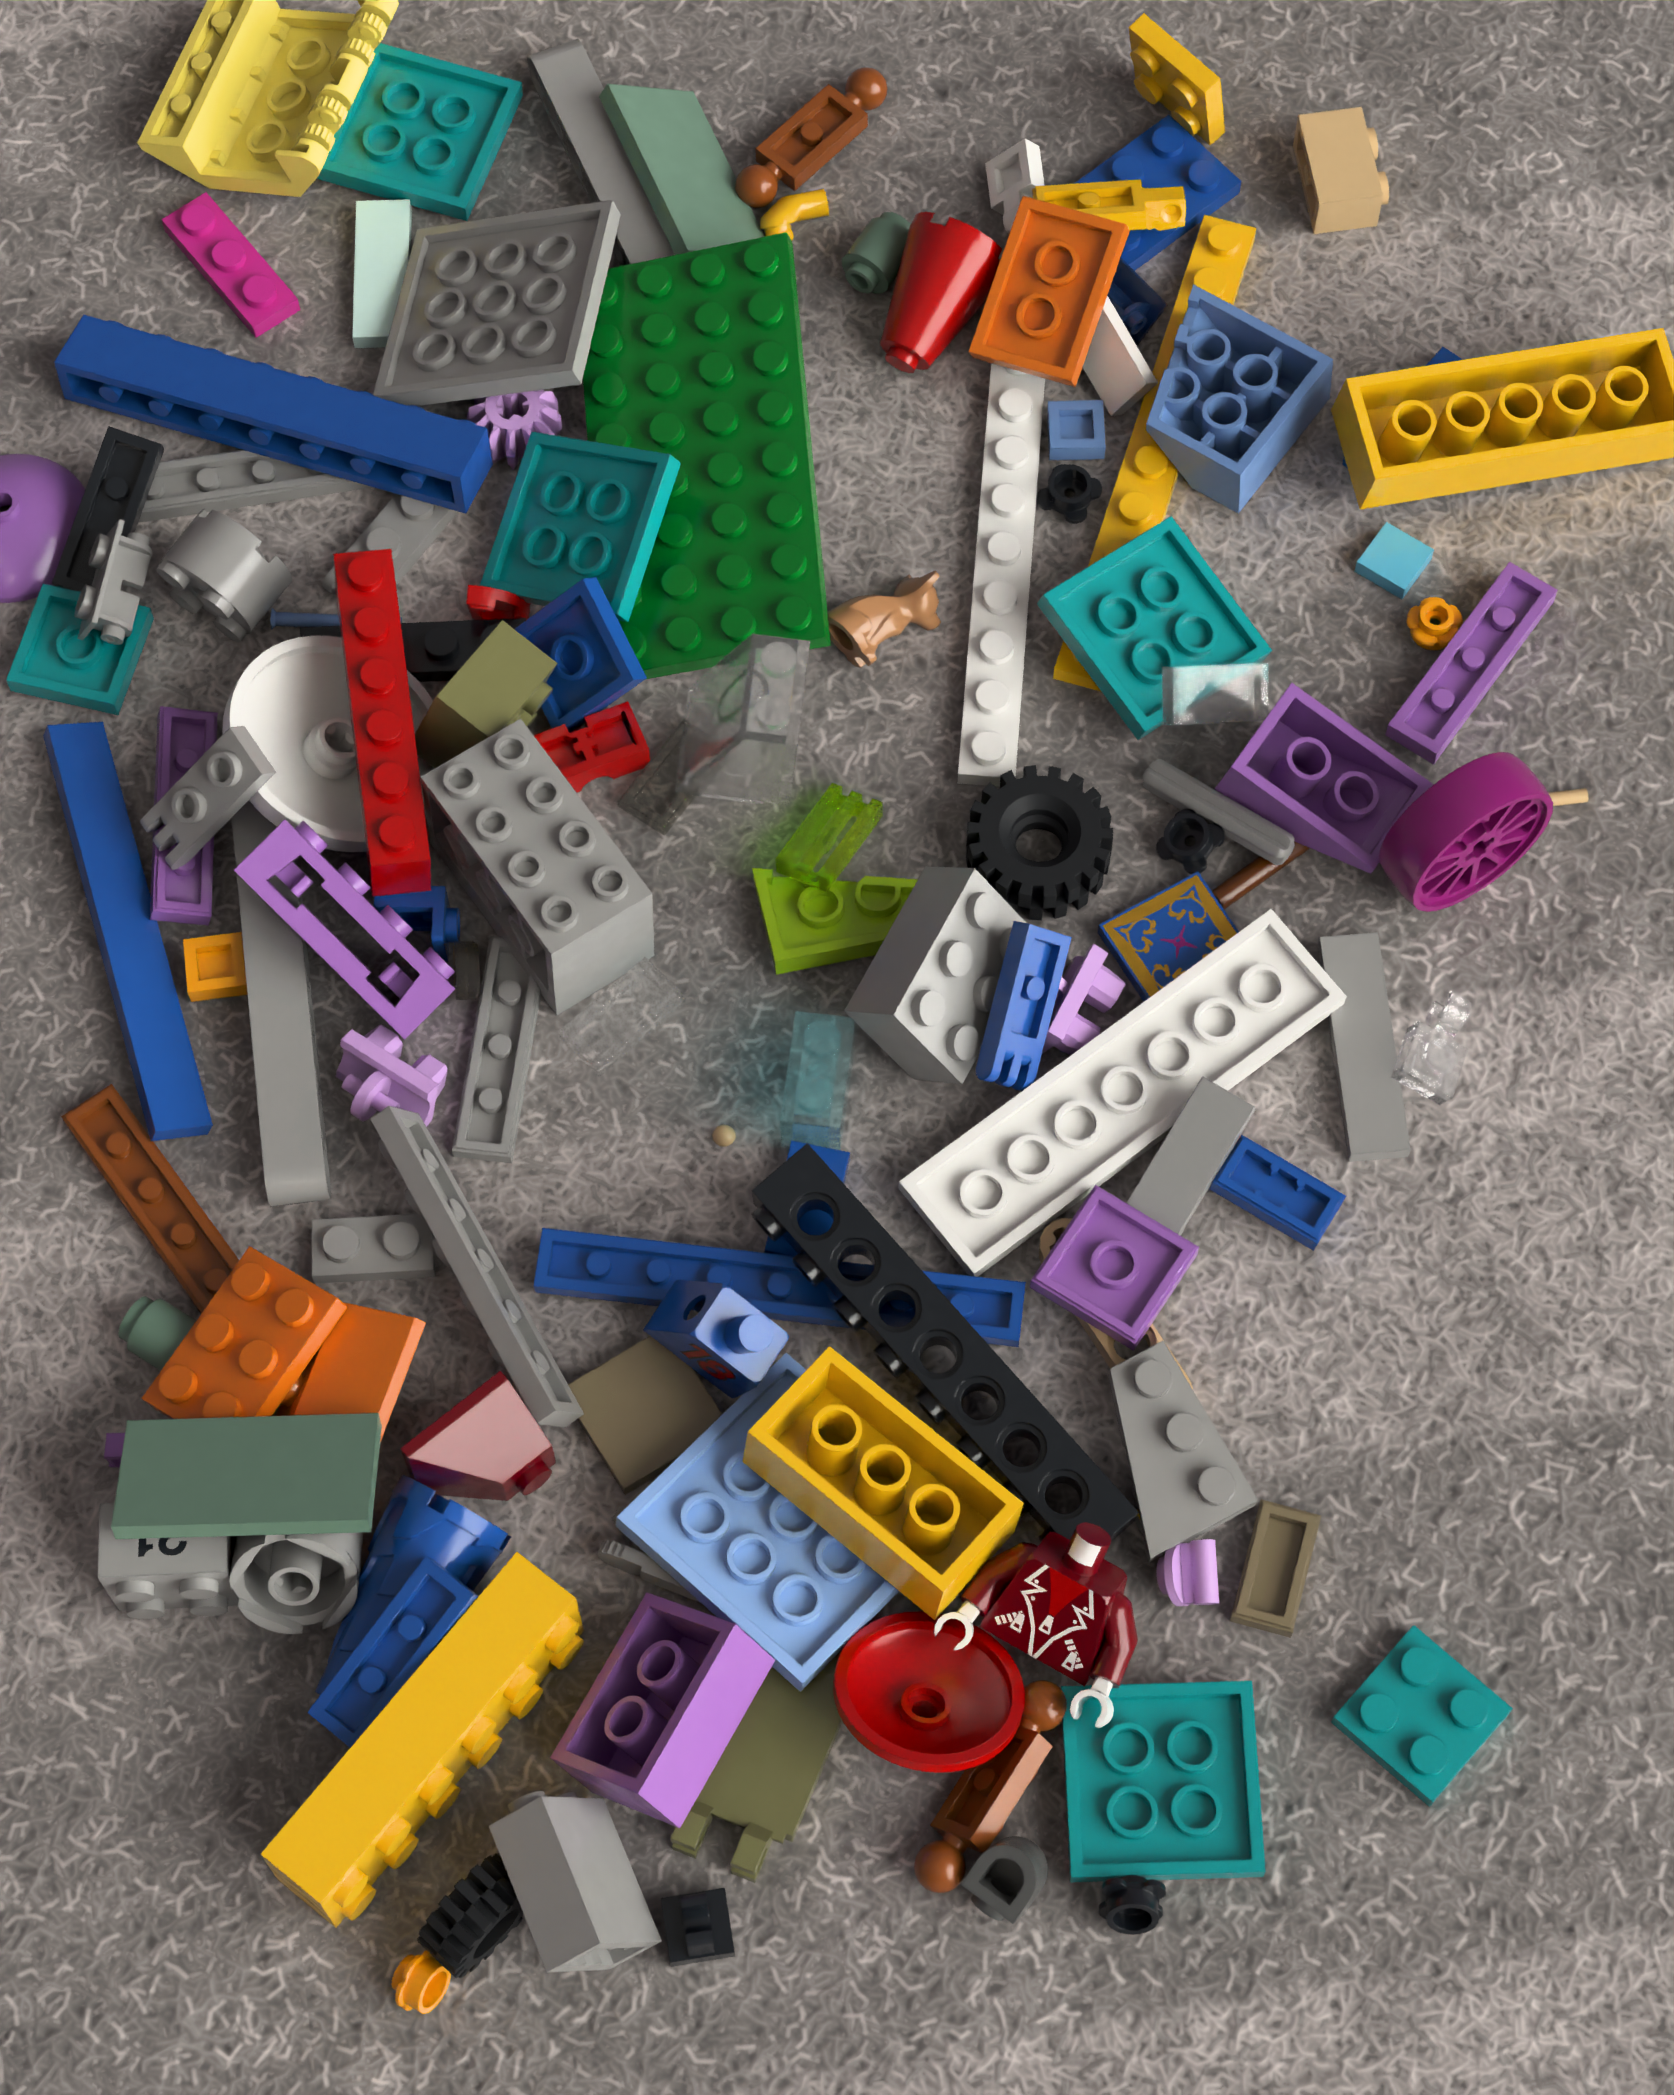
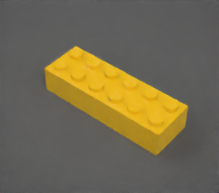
M1664 328L1346 378L1331 408V412L1359 509L1674 458V359Z
M516 1552L262 1851L261 1856L278 1881L335 1928L345 1917L353 1921L360 1916L376 1894V1889L372 1884L389 1865L395 1870L408 1859L418 1844L419 1839L414 1835L430 1815L438 1819L447 1812L461 1791V1788L456 1785L472 1765L480 1769L492 1758L502 1742V1738L498 1736V1733L513 1715L520 1720L532 1710L543 1693V1689L539 1684L555 1666L559 1670H563L576 1657L584 1643V1640L579 1637L583 1633L584 1628L576 1598L525 1557Z

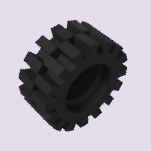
M495 1853L493 1857L491 1855L488 1856L480 1866L477 1864L470 1870L467 1878H461L454 1885L455 1889L449 1896L445 1895L438 1903L440 1907L429 1915L426 1920L427 1924L419 1932L418 1943L456 1979L458 1977L462 1978L468 1971L472 1972L476 1969L483 1958L486 1960L494 1952V1948L509 1936L507 1934L511 1929L517 1927L523 1920L521 1917L523 1911L499 1853Z

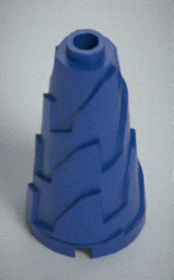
M401 1475L392 1490L391 1497L368 1547L369 1555L358 1577L359 1585L355 1604L346 1617H344L337 1631L328 1664L315 1692L321 1695L425 1556L435 1560L474 1591L498 1556L502 1554L511 1536L451 1499L447 1500L435 1494L436 1491L410 1477Z

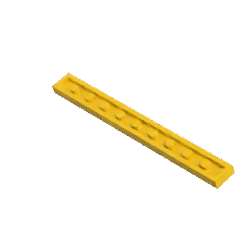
M1208 215L1203 217L1152 371L1158 384L1144 395L1088 567L1164 521L1179 471L1146 431V423L1164 370L1168 367L1179 325L1182 324L1187 311L1188 298L1193 284L1234 305L1255 240V227ZM1063 640L1054 667L1053 679L1101 692Z

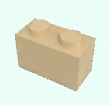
M1362 107L1298 115L1293 148L1313 233L1320 234L1377 226L1381 205L1388 204L1389 185L1386 173L1384 171H1377L1375 160L1378 158L1377 134L1374 127L1367 128Z

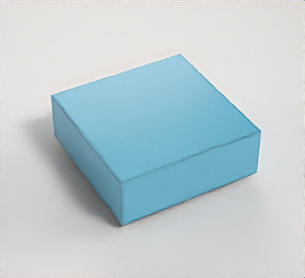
M1386 522L1358 559L1354 572L1403 599L1432 560L1434 549Z

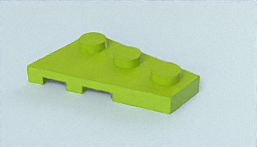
M752 868L753 882L776 975L876 955L918 879L864 876L860 881L853 882L826 880V873L804 871L803 878L773 876V869Z

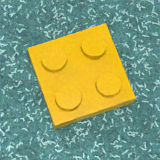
M1143 13L1128 27L1132 50L1130 56L1134 65V85L1149 103L1156 104L1159 101L1171 111L1172 118L1192 136L1197 134L1211 145L1225 133L1220 77Z

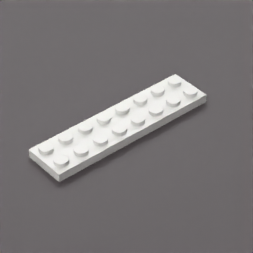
M1270 909L901 1179L898 1189L969 1276L978 1277L1089 1195L1095 1185L1101 1186L1164 1139L1202 1076L1225 1090H1230L1342 1006L1347 996L1275 912Z

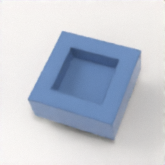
M1103 400L1048 401L1049 460L1104 459L1106 445Z

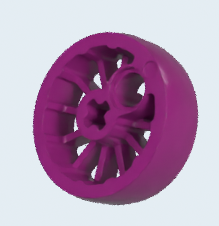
M1497 752L1482 756L1446 775L1418 797L1403 812L1383 840L1379 852L1380 864L1386 876L1401 895L1418 910L1430 912L1450 907L1487 887L1525 855L1548 825L1553 813V801L1541 781L1514 754Z

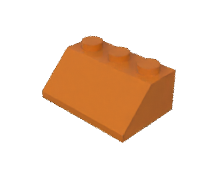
M344 1303L348 1308L285 1396L276 1416L379 1413L382 1424L381 1443L426 1322L411 1316Z

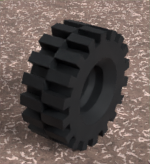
M1036 765L1024 766L1023 778L1020 779L1015 778L1012 770L1000 775V788L997 789L990 782L982 790L981 802L974 801L970 810V822L968 821L967 868H975L1017 913L1020 907L1030 909L1029 920H1042V913L1045 909H1052L1054 919L1066 916L1067 906L1071 902L1077 910L1088 903L1089 891L1096 895L1103 886L1104 874L1107 875L1110 865L1113 828H1110L1111 814L1108 806L1100 808L1101 795L1094 787L1086 793L1082 792L1084 782L1082 777L1073 773L1068 782L1060 779L1061 768L1049 766L1048 776H1037ZM1042 829L1055 834L1061 842L1062 849L1056 858L1049 861L1036 862L1028 860L1018 853L1016 841L1025 831Z

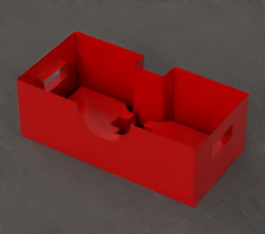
M628 701L585 716V728L569 733L566 725L563 724L534 735L576 793L580 792L588 782L596 778L608 776L616 779L651 766L649 747ZM623 721H629L631 725L630 730L636 745L632 743Z

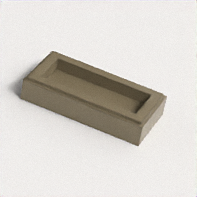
M1260 1500L1230 1617L1231 1622L1291 1638L1321 1515Z

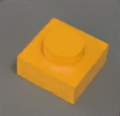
M242 932L183 939L187 993L191 1002L248 995Z

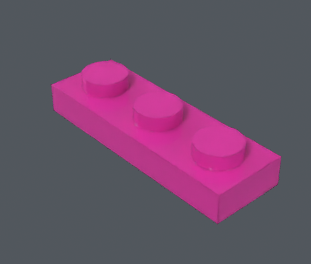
M207 192L161 219L165 232L255 338L301 310L298 298Z

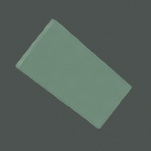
M618 84L606 85L599 98L675 255L765 237L751 207L743 202L736 193V177L693 91Z
M379 1413L127 1420L111 1523L115 1539L371 1532L382 1429Z

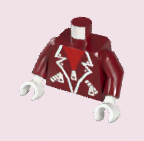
M1087 1522L1076 1526L1070 1540L1056 1532H1049L1038 1546L1032 1543L1021 1542L989 1559L960 1596L963 1604L958 1611L942 1615L937 1620L934 1628V1634L937 1636L947 1620H960L965 1626L966 1634L964 1639L954 1648V1650H959L971 1641L974 1632L972 1623L980 1615L984 1617L980 1625L982 1629L1084 1687L1091 1678L1094 1679L1091 1689L1082 1690L1074 1696L1071 1701L1070 1711L1073 1719L1078 1720L1085 1701L1092 1697L1097 1698L1101 1703L1102 1710L1097 1718L1096 1728L1105 1726L1113 1717L1114 1707L1108 1696L1112 1688H1119L1138 1641L1132 1603L1123 1595L1127 1575L1123 1569L1104 1559L1112 1541L1111 1537L1100 1526Z

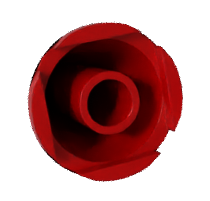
M932 212L916 214L909 227L880 340V346L887 353L885 356L886 361L893 367L906 373H914L915 369L927 370L983 306L1000 262L998 257L1002 251V248L986 234L960 220L949 217L945 226L930 222L935 214Z

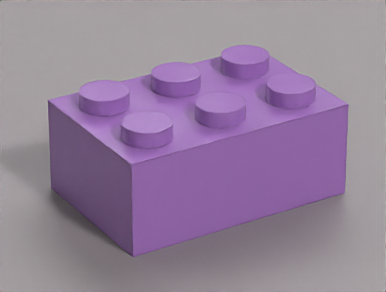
M646 1593L550 1758L592 1793L680 1828L774 1664L775 1659L735 1623Z

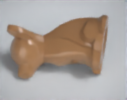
M937 571L930 572L920 578H912L909 574L897 584L892 596L875 594L857 596L828 611L830 640L845 654L848 661L854 666L861 668L865 664L868 666L873 664L877 660L875 652L878 645L886 639L900 635L909 622L917 624L927 631L937 628L941 620L936 613L939 599L933 584L940 575Z

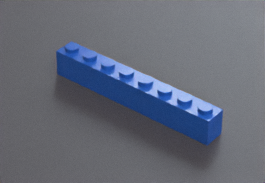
M83 315L54 361L64 399L465 514L493 465L487 428L478 426L469 420H457L428 412L416 405L396 403L375 397L366 391H354L332 385L316 377L300 376L275 369L266 363H254L223 354L213 348L204 349L176 341L163 334L155 335L126 327L112 320L105 321Z

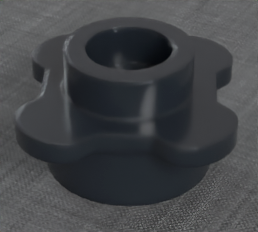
M1061 464L1053 468L1048 479L1047 488L1038 491L1037 504L1043 510L1053 509L1063 514L1069 523H1081L1087 518V508L1091 501L1101 496L1102 485L1098 479L1091 478L1084 468L1077 465ZM1066 491H1072L1075 495L1073 497H1067L1064 493Z
M1183 809L1177 812L1174 818L1167 824L1164 830V837L1157 841L1156 850L1163 860L1174 859L1183 864L1188 874H1193L1197 871L1200 874L1207 868V858L1212 850L1223 844L1225 833L1218 824L1208 825L1195 811ZM1190 837L1196 839L1195 844L1192 846L1185 844L1186 840Z
M1127 1875L1120 1878H1110L1102 1883L1101 1892L1106 1897L1105 1901L1099 1904V1915L1106 1919L1107 1924L1113 1930L1123 1934L1134 1935L1146 1933L1156 1927L1159 1919L1163 1916V1908L1159 1905V1900L1166 1896V1887L1162 1882L1153 1879L1147 1880L1141 1876Z

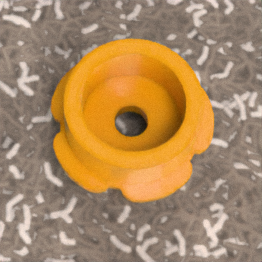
M1428 597L1423 599L1419 606H1413L1409 610L1406 623L1408 628H1410L1412 639L1417 645L1427 650H1441L1448 645L1457 633L1458 628L1462 626L1463 618L1456 606L1448 605L1444 599L1439 597ZM1438 619L1440 624L1434 625L1430 623V620Z
M427 1950L422 1955H407L399 1963L392 1977L391 1985L396 1991V2004L406 2011L415 2009L422 2014L429 2013L439 2004L446 1993L451 1973Z

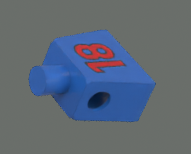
M676 1280L643 1329V1331L732 1399L759 1385L789 1339V1335L785 1330L730 1287L722 1283ZM692 1308L698 1312L695 1317L687 1320Z

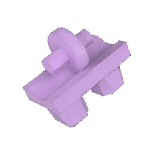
M1095 944L1089 947L1084 957L1075 956L1071 960L1063 978H1061L1042 1054L1054 1046L1058 1050L1072 1055L1098 1036L1101 1028L1077 1013L1081 1004L1084 1001L1100 1012L1105 1013L1112 1008L1125 986V982L1102 965L1108 952Z
M380 1024L364 1036L351 1029L341 1039L340 1047L343 1048V1056L337 1068L336 1077L343 1081L342 1089L355 1096L350 1112L359 1120L366 1121L377 1111L381 1112L387 1106H392L419 1113L427 1127L433 1119L436 1099L445 1086L448 1070L446 1065L431 1055H422L412 1066L399 1059L403 1043L398 1035Z

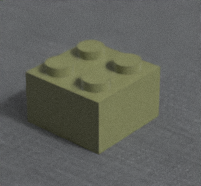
M502 620L435 697L415 733L417 755L436 768L519 719H522L529 728L538 715L536 712L553 691V688L546 681L558 663Z

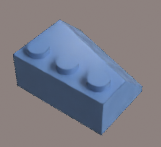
M1193 284L1188 298V308L1182 324L1179 325L1168 367L1164 370L1146 423V431L1193 489L1239 514L1330 399L1333 359Z

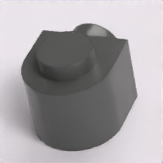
M1019 1836L1006 1837L999 1840L980 1855L961 1885L973 1893L971 1897L972 1902L984 1914L998 1921H1003L1006 1918L1014 1924L1027 1912L1044 1887L1048 1876L1047 1860L1042 1850L1031 1840Z

